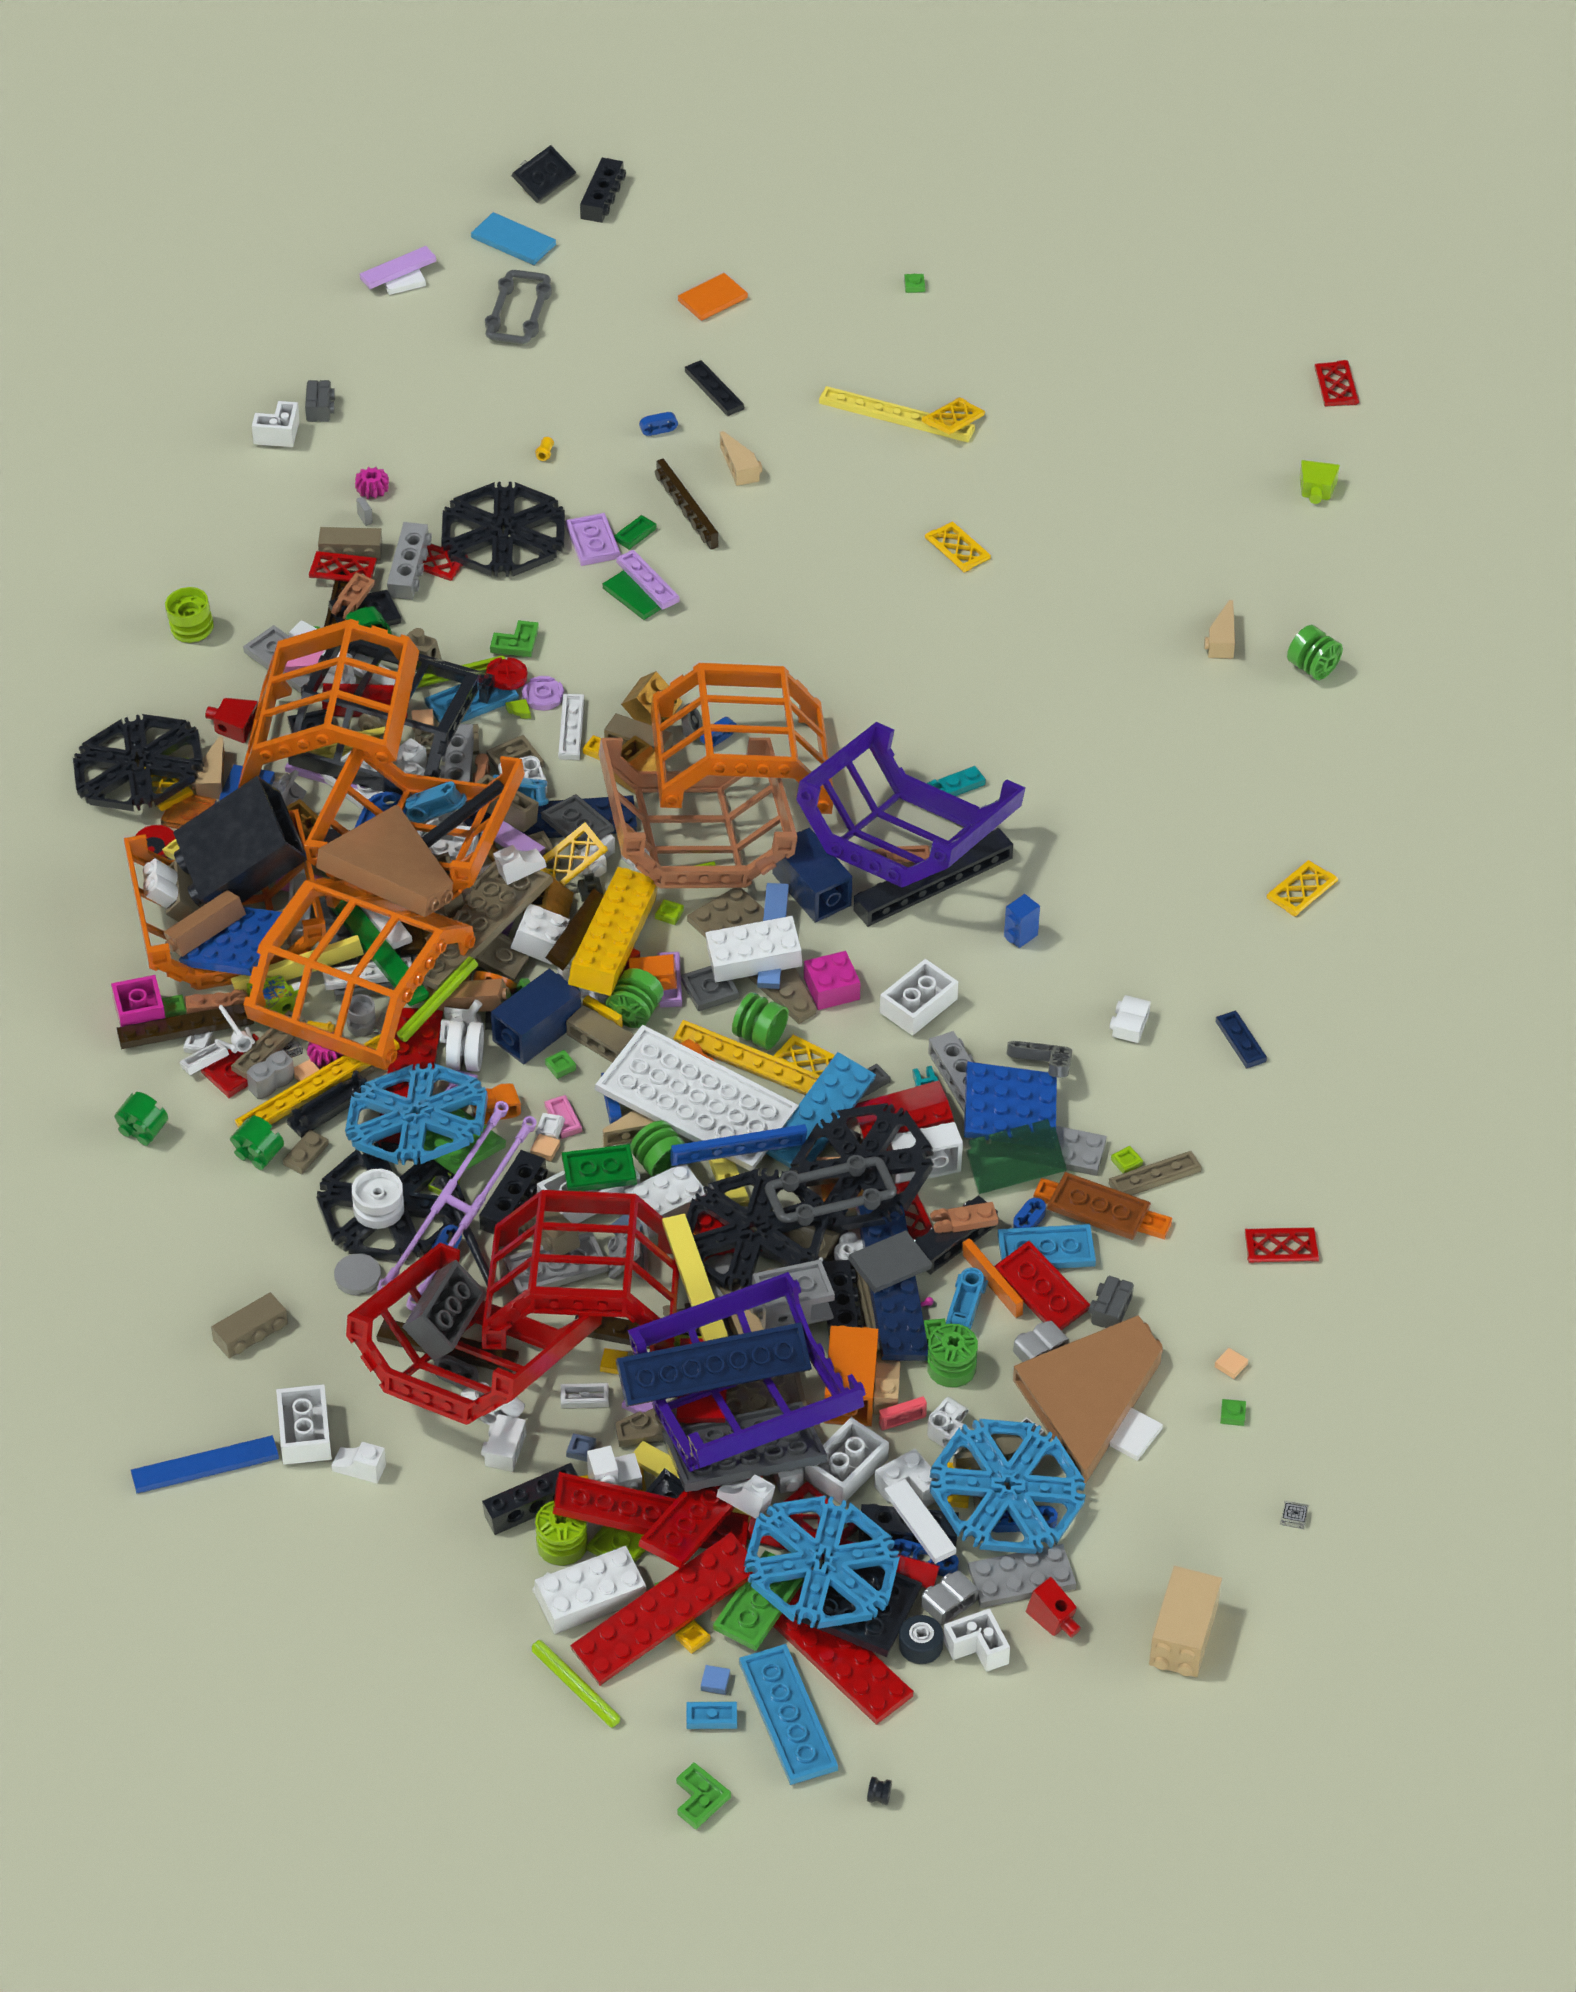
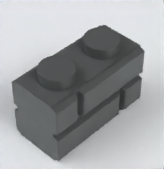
M308 380L305 403L306 420L308 422H317V420L329 422L330 414L334 413V401L331 402V400H335V388H331L329 380H320V382Z
M1110 1275L1107 1276L1105 1283L1100 1282L1096 1296H1098L1097 1301L1092 1300L1088 1313L1092 1314L1091 1323L1099 1327L1104 1326L1108 1328L1122 1322L1133 1297L1134 1284Z

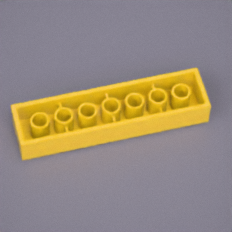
M617 867L571 963L568 985L608 996L612 995L656 900L658 886L654 884V881L648 875L645 876L643 873L632 871L628 868Z

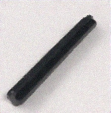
M496 780L421 837L428 848L502 793L503 783Z

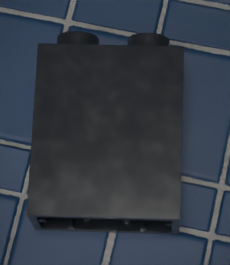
M259 776L254 777L173 832L180 848L174 852L175 860L185 873L190 874L193 883L187 887L188 893L200 908L226 890L237 895L241 903H243L307 860L306 852L281 792Z

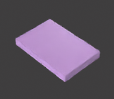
M605 513L565 520L567 531L581 566L615 560L616 557L620 556L619 548Z

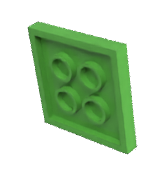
M462 1109L450 1112L467 1120H475L474 1117ZM427 1130L424 1150L432 1151L438 1146L452 1143L453 1139ZM491 1130L465 1170L504 1149L506 1140ZM473 1134L474 1142L470 1143L469 1146L434 1160L453 1174H456L480 1136Z

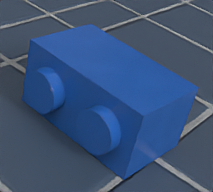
M1023 894L1006 906L1004 937L1018 948H1021L1038 936L1040 905L1026 894Z

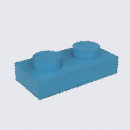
M686 1702L687 1729H737V1702Z

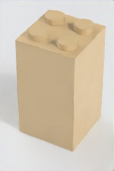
M1178 1566L1173 1567L1152 1637L1150 1666L1160 1670L1177 1672L1183 1676L1198 1677L1219 1605L1221 1577Z

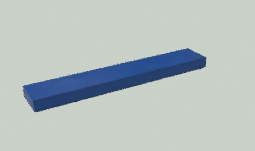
M803 1124L672 1145L670 1162L672 1166L799 1146L803 1145L806 1141L807 1128Z
M273 1435L131 1469V1475L137 1494L277 1460L279 1455Z

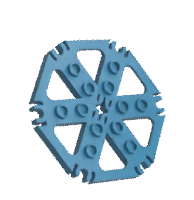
M428 1063L426 1069H420V1064H416L414 1070L412 1064L365 1082V1085H361L362 1093L354 1092V1097L351 1096L345 1128L348 1141L351 1140L352 1146L356 1150L397 1165L399 1159H401L402 1165H405L408 1159H413L414 1165H417L419 1162L418 1158H420V1163L423 1164L469 1146L470 1143L474 1142L473 1134L481 1135V1131L483 1132L488 1094L486 1088L481 1086L478 1078L435 1064L433 1069L431 1063ZM439 1080L459 1085L432 1096L434 1083ZM401 1082H410L407 1098L384 1090ZM468 1105H475L477 1107L475 1120H467L450 1113ZM364 1109H371L384 1114L358 1124L359 1114ZM427 1130L453 1139L452 1143L438 1146L432 1151L424 1150ZM401 1132L399 1148L395 1152H388L372 1145L375 1141Z
M979 1419L978 1422L974 1420L972 1424L974 1430H969L966 1424L962 1426L961 1430L959 1427L932 1465L930 1478H936L938 1481H931L930 1493L957 1536L959 1537V1534L964 1531L963 1541L968 1536H973L975 1538L973 1547H977L980 1541H983L979 1550L1027 1554L1041 1553L1044 1548L1041 1542L1047 1543L1049 1548H1053L1054 1542L1057 1545L1084 1505L1085 1494H1080L1077 1490L1084 1491L1085 1479L1057 1436L1050 1442L1052 1432H1049L1047 1436L1039 1434L1041 1430L1040 1425L1032 1432L1035 1423ZM992 1434L1017 1435L1022 1438L1023 1442L1009 1462H1007L991 1437ZM965 1447L969 1449L982 1471L948 1468L947 1463L958 1448ZM1052 1455L1065 1472L1066 1478L1031 1474L1043 1456ZM1005 1482H1008L1009 1486H1011L1010 1490L1006 1489ZM952 1494L984 1497L967 1521L958 1518L947 1500V1497ZM1033 1501L1060 1503L1065 1505L1067 1512L1055 1528H1050ZM1006 1510H1008L1024 1536L1022 1542L997 1541L992 1538L991 1532Z
M826 1496L775 1503L769 1506L766 1514L770 1517L760 1513L759 1517L756 1518L744 1562V1571L755 1573L750 1574L748 1579L753 1589L792 1622H794L796 1614L798 1615L797 1624H801L803 1618H808L811 1621L810 1628H813L816 1620H818L817 1629L872 1620V1617L875 1618L878 1613L875 1607H879L882 1611L885 1610L889 1603L900 1558L898 1557V1551L888 1550L893 1549L895 1542L891 1540L892 1537L852 1503H849L847 1510L845 1509L846 1500H843L840 1506L834 1505L832 1496L828 1499L827 1504H825ZM807 1512L817 1513L820 1521L815 1538L788 1516ZM848 1522L854 1523L872 1538L870 1541L839 1545L844 1524ZM766 1535L773 1537L791 1552L763 1558L757 1555L761 1538ZM822 1554H825L824 1564H822V1568L819 1569V1560L822 1558ZM873 1566L882 1567L885 1571L881 1590L878 1591L853 1570ZM804 1578L800 1598L795 1605L787 1604L769 1587L774 1582ZM830 1585L852 1603L856 1610L852 1613L834 1616L826 1615L823 1612V1606L828 1586Z

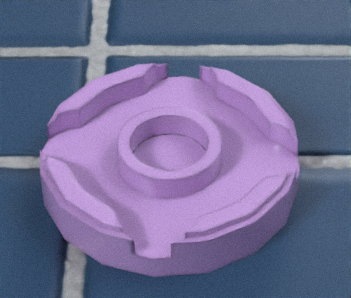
M534 677L530 679V682L523 685L522 698L526 699L528 707L541 711L551 710L559 706L563 701V685L555 681L553 677Z

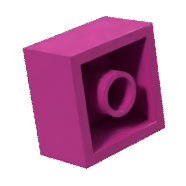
M846 951L804 961V981L817 1010L860 1000V980Z
M156 975L111 983L120 1027L165 1018Z

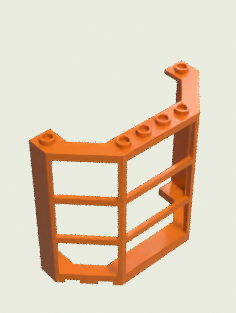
M349 619L278 641L263 681L238 788L254 777L259 776L263 764L335 743L366 751L377 766L397 761L419 656V650L410 637L402 634L398 637L388 634L386 629L373 625L369 628L359 625V621ZM361 639L390 648L399 661L397 672L346 657L349 643ZM341 645L339 657L283 673L287 661ZM344 664L395 679L390 705L340 691L339 686ZM337 665L330 691L275 707L277 699L290 696L292 693V688L286 680ZM337 698L388 713L383 739L331 724ZM329 699L324 724L267 741L273 715Z
M698 663L691 672L685 676L682 674L673 680L670 686L662 692L658 691L653 694L651 719L660 808H682L684 791L707 775L791 778L799 783L812 771L798 759L796 740L821 764L829 759L821 701L817 697L814 698L798 679L795 680L789 674V671L784 666ZM699 685L700 697L673 715L674 701ZM706 685L782 688L783 698L707 695ZM790 696L799 704V708L790 700ZM708 702L784 705L787 727L710 724ZM701 705L703 726L664 752L662 731ZM792 711L798 716V723L807 724L817 734L819 752L794 730ZM661 717H670L661 723ZM711 731L788 734L791 757L714 754ZM704 734L706 756L667 782L665 760ZM831 778V779H829V781H830V783H831V785H832V787H833L832 778ZM822 785L820 786L817 807L821 814H832L833 802Z
M352 748L304 844L308 862L314 866L317 864L318 849L328 844V842H324L330 826L341 835L349 832V830L334 820L346 794H349L376 816L383 812L351 787L363 761L403 791L397 804L402 811L410 795L449 781H453L456 784V789L466 795V802H468L493 782L499 780L504 785L502 793L479 809L470 830L455 828L447 834L466 837L456 860H452L451 863L439 862L444 870L450 871L448 876L453 882L452 900L459 896L464 889L473 886L525 775L522 759L501 756L502 774L488 784L407 774L392 762L377 766L366 751ZM499 797L490 818L481 823L489 804ZM411 822L416 831L429 832L436 827V825ZM483 831L475 851L465 857L473 838ZM326 873V875L329 878L334 877L333 875Z
M298 809L289 810L304 848L306 841ZM146 834L124 838L126 857L149 968L154 971L159 969L165 972L167 977L178 982L183 980L191 984V987L196 990L231 985V978L241 974L191 968L171 959L168 943L151 946L148 932L165 940L167 939L164 935V930L146 923L141 897L149 901L152 900L144 895V889L138 886L134 862L145 866L146 863L156 858L169 866L174 860L171 861L148 850ZM306 860L288 872L270 890L267 886L262 890V894L252 896L243 902L242 905L264 902L266 910L274 911L271 898L303 869L305 870L306 879L315 881L311 863ZM316 897L312 902L316 918L302 920L303 936L287 951L297 955L312 951L311 948L325 936L326 925L319 897ZM274 955L270 965L286 960V958Z
M335 876L331 877V879L317 878L316 881L305 880L258 946L257 953L260 954L258 966H253L249 981L253 986L250 996L245 997L243 1004L247 1019L386 1071L397 1057L394 1037L403 1007L411 1001L414 991L418 986L422 985L425 975L434 967L439 955L446 950L447 944L458 943L460 955L463 956L474 946L476 938L473 927L435 912L423 917ZM325 896L327 906L334 909L341 900L348 902L309 958L280 948L316 897ZM356 905L390 917L351 974L316 962ZM398 921L433 933L394 990L359 977ZM274 955L305 965L292 1018L265 1008L266 1001L263 988L270 961ZM312 969L348 981L334 1033L299 1021ZM355 984L390 997L377 1049L342 1037Z

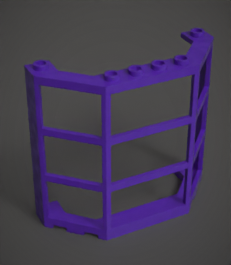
M875 722L799 782L796 800L827 854L895 885L904 887L949 868L1022 806L1026 787L1008 779L1002 784L998 800L978 807L905 774L903 768H899L893 758L895 754L891 746L895 730ZM868 749L872 752L894 792L890 798L878 807L852 762ZM845 767L849 770L872 811L855 826L829 779ZM822 785L849 830L841 837L831 832L817 807L820 786ZM903 799L964 828L948 841L884 811L897 800ZM876 817H879L932 841L930 856L925 860L861 830ZM853 836L859 837L916 864L906 867L848 840Z
M789 1272L628 1330L634 1355L646 1353V1347L688 1332L691 1343H698L700 1341L695 1329L737 1314L743 1333H749L751 1329L744 1311L784 1296L794 1322H801L810 1361L832 1395L831 1397L790 1411L772 1379H765L763 1382L783 1415L742 1430L720 1394V1391L734 1386L690 1394L668 1403L665 1399L652 1403L656 1415L689 1472L864 1407L863 1396L866 1393L861 1382L857 1383L854 1376L850 1374L848 1375L849 1388H844L839 1372H834L831 1359L825 1357L821 1343L817 1344L814 1340L800 1305V1284L797 1279H792ZM712 1395L733 1433L705 1444L698 1432L689 1434L687 1438L671 1410Z

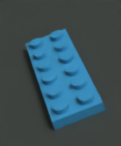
M837 1052L784 1127L805 1124L807 1139L817 1123L823 1129L821 1119L826 1123H830L833 1120L832 1112L840 1118L836 1110L854 1108L875 1080L876 1074ZM826 1137L819 1138L807 1155L806 1160L809 1162L816 1161L817 1157H819L829 1143V1140ZM802 1145L768 1150L766 1154L791 1168L790 1164Z
M783 1644L740 1657L739 1665L789 1784L793 1785L838 1771L837 1761L787 1645Z

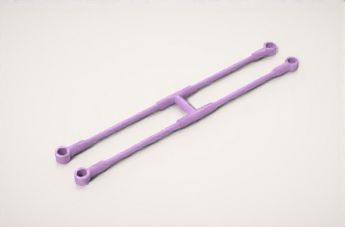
M503 1101L496 1103L493 1110L494 1113L488 1120L481 1136L454 1177L448 1181L431 1207V1212L395 1267H392L388 1275L379 1281L377 1291L383 1288L382 1285H387L399 1275L400 1268L434 1216L440 1212L445 1203L466 1213L459 1224L460 1227L448 1244V1246L454 1247L463 1231L469 1227L486 1200L485 1197L520 1143H523L527 1135L534 1131L537 1124L534 1117L527 1116L524 1118L522 1128L515 1137V1142L482 1193L476 1197L470 1206L452 1196L451 1193L491 1129L497 1125L501 1117L506 1116L509 1108L508 1104ZM437 1270L434 1273H432L429 1277H427L425 1281L419 1285L417 1290L419 1291L421 1296L423 1295L424 1291L433 1279ZM410 1295L406 1306L409 1310L413 1311L416 1304L411 1302L415 1300Z

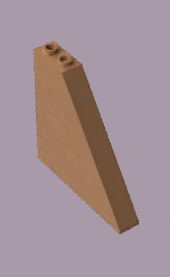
M397 805L318 849L317 869L423 917L437 911L452 900V880L404 812Z
M1139 1315L1014 1366V1383L1048 1433L1052 1432V1439L1054 1440L1055 1436H1057L1085 1479L1084 1483H1087L1110 1446L1111 1439L1131 1407L1133 1408L1161 1363L1162 1344L1153 1337L1149 1325L1146 1322L1144 1323Z

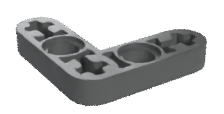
M1009 1041L1007 1043L1006 1054L1008 1056L1049 1062L1048 1074L1053 1077L1064 1078L1069 1075L1072 1058L1071 1048L1023 1041Z

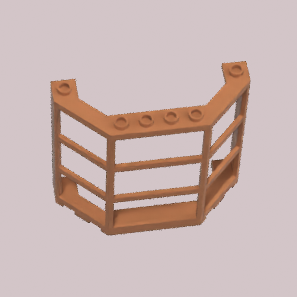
M601 738L598 755L621 854L624 858L632 861L635 867L645 876L648 875L659 888H746L752 884L754 878L760 874L765 875L777 866V862L795 854L798 837L781 778H768L769 786L732 812H729L724 790L742 777L707 775L685 790L684 793L717 792L722 815H648L643 793H659L657 771H637L621 756L622 738ZM749 738L746 755L775 756L771 739ZM666 771L667 782L683 771ZM614 773L635 791L639 809L618 792ZM772 793L778 816L737 843L732 820ZM621 803L642 821L644 832H636L625 822ZM650 823H725L730 846H655ZM781 823L783 832H774L772 849L750 864L743 865L740 851ZM645 848L649 851L650 856L644 851ZM733 853L735 865L661 866L657 854Z

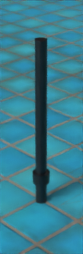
M442 1177L439 1180L442 1189H444L449 1181L447 1177ZM453 1190L451 1195L460 1200L456 1190ZM447 1204L451 1207L458 1224H460L465 1216L464 1213ZM469 1226L463 1231V1235L486 1286H488L490 1269Z

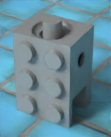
M821 1259L753 1273L752 1285L789 1272L792 1279H797L800 1284L801 1293H799V1300L807 1324L833 1319L828 1302L834 1301L835 1294ZM785 1296L750 1309L752 1314H758L763 1329L795 1324Z

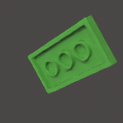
M765 1550L760 1558L776 1555ZM804 1578L774 1582L769 1587L789 1604L803 1584ZM746 1582L738 1588L714 1622L713 1629L756 1651L782 1612L753 1589L751 1583Z

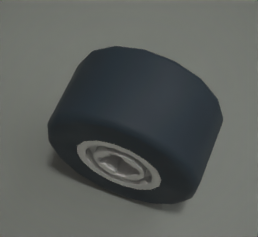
M916 1615L908 1618L902 1623L899 1630V1650L902 1656L915 1664H927L936 1660L943 1650V1628L937 1620L926 1615Z

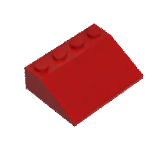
M939 1080L862 1101L854 1107L888 1103V1105L893 1104L896 1109L894 1113H897L900 1108H903L904 1111L907 1110L919 1129L954 1122L947 1097ZM875 1115L856 1117L863 1140L877 1120ZM902 1126L898 1133L910 1132L906 1126Z

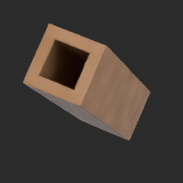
M226 890L164 931L167 939L165 944H169L172 953L175 952L183 957L246 915L240 898Z
M503 979L463 981L437 1010L443 1011L444 1014V1007L469 1009L474 1000H478L482 1003L478 1012L492 1011L511 997L510 989L506 987ZM427 986L429 998L436 990Z

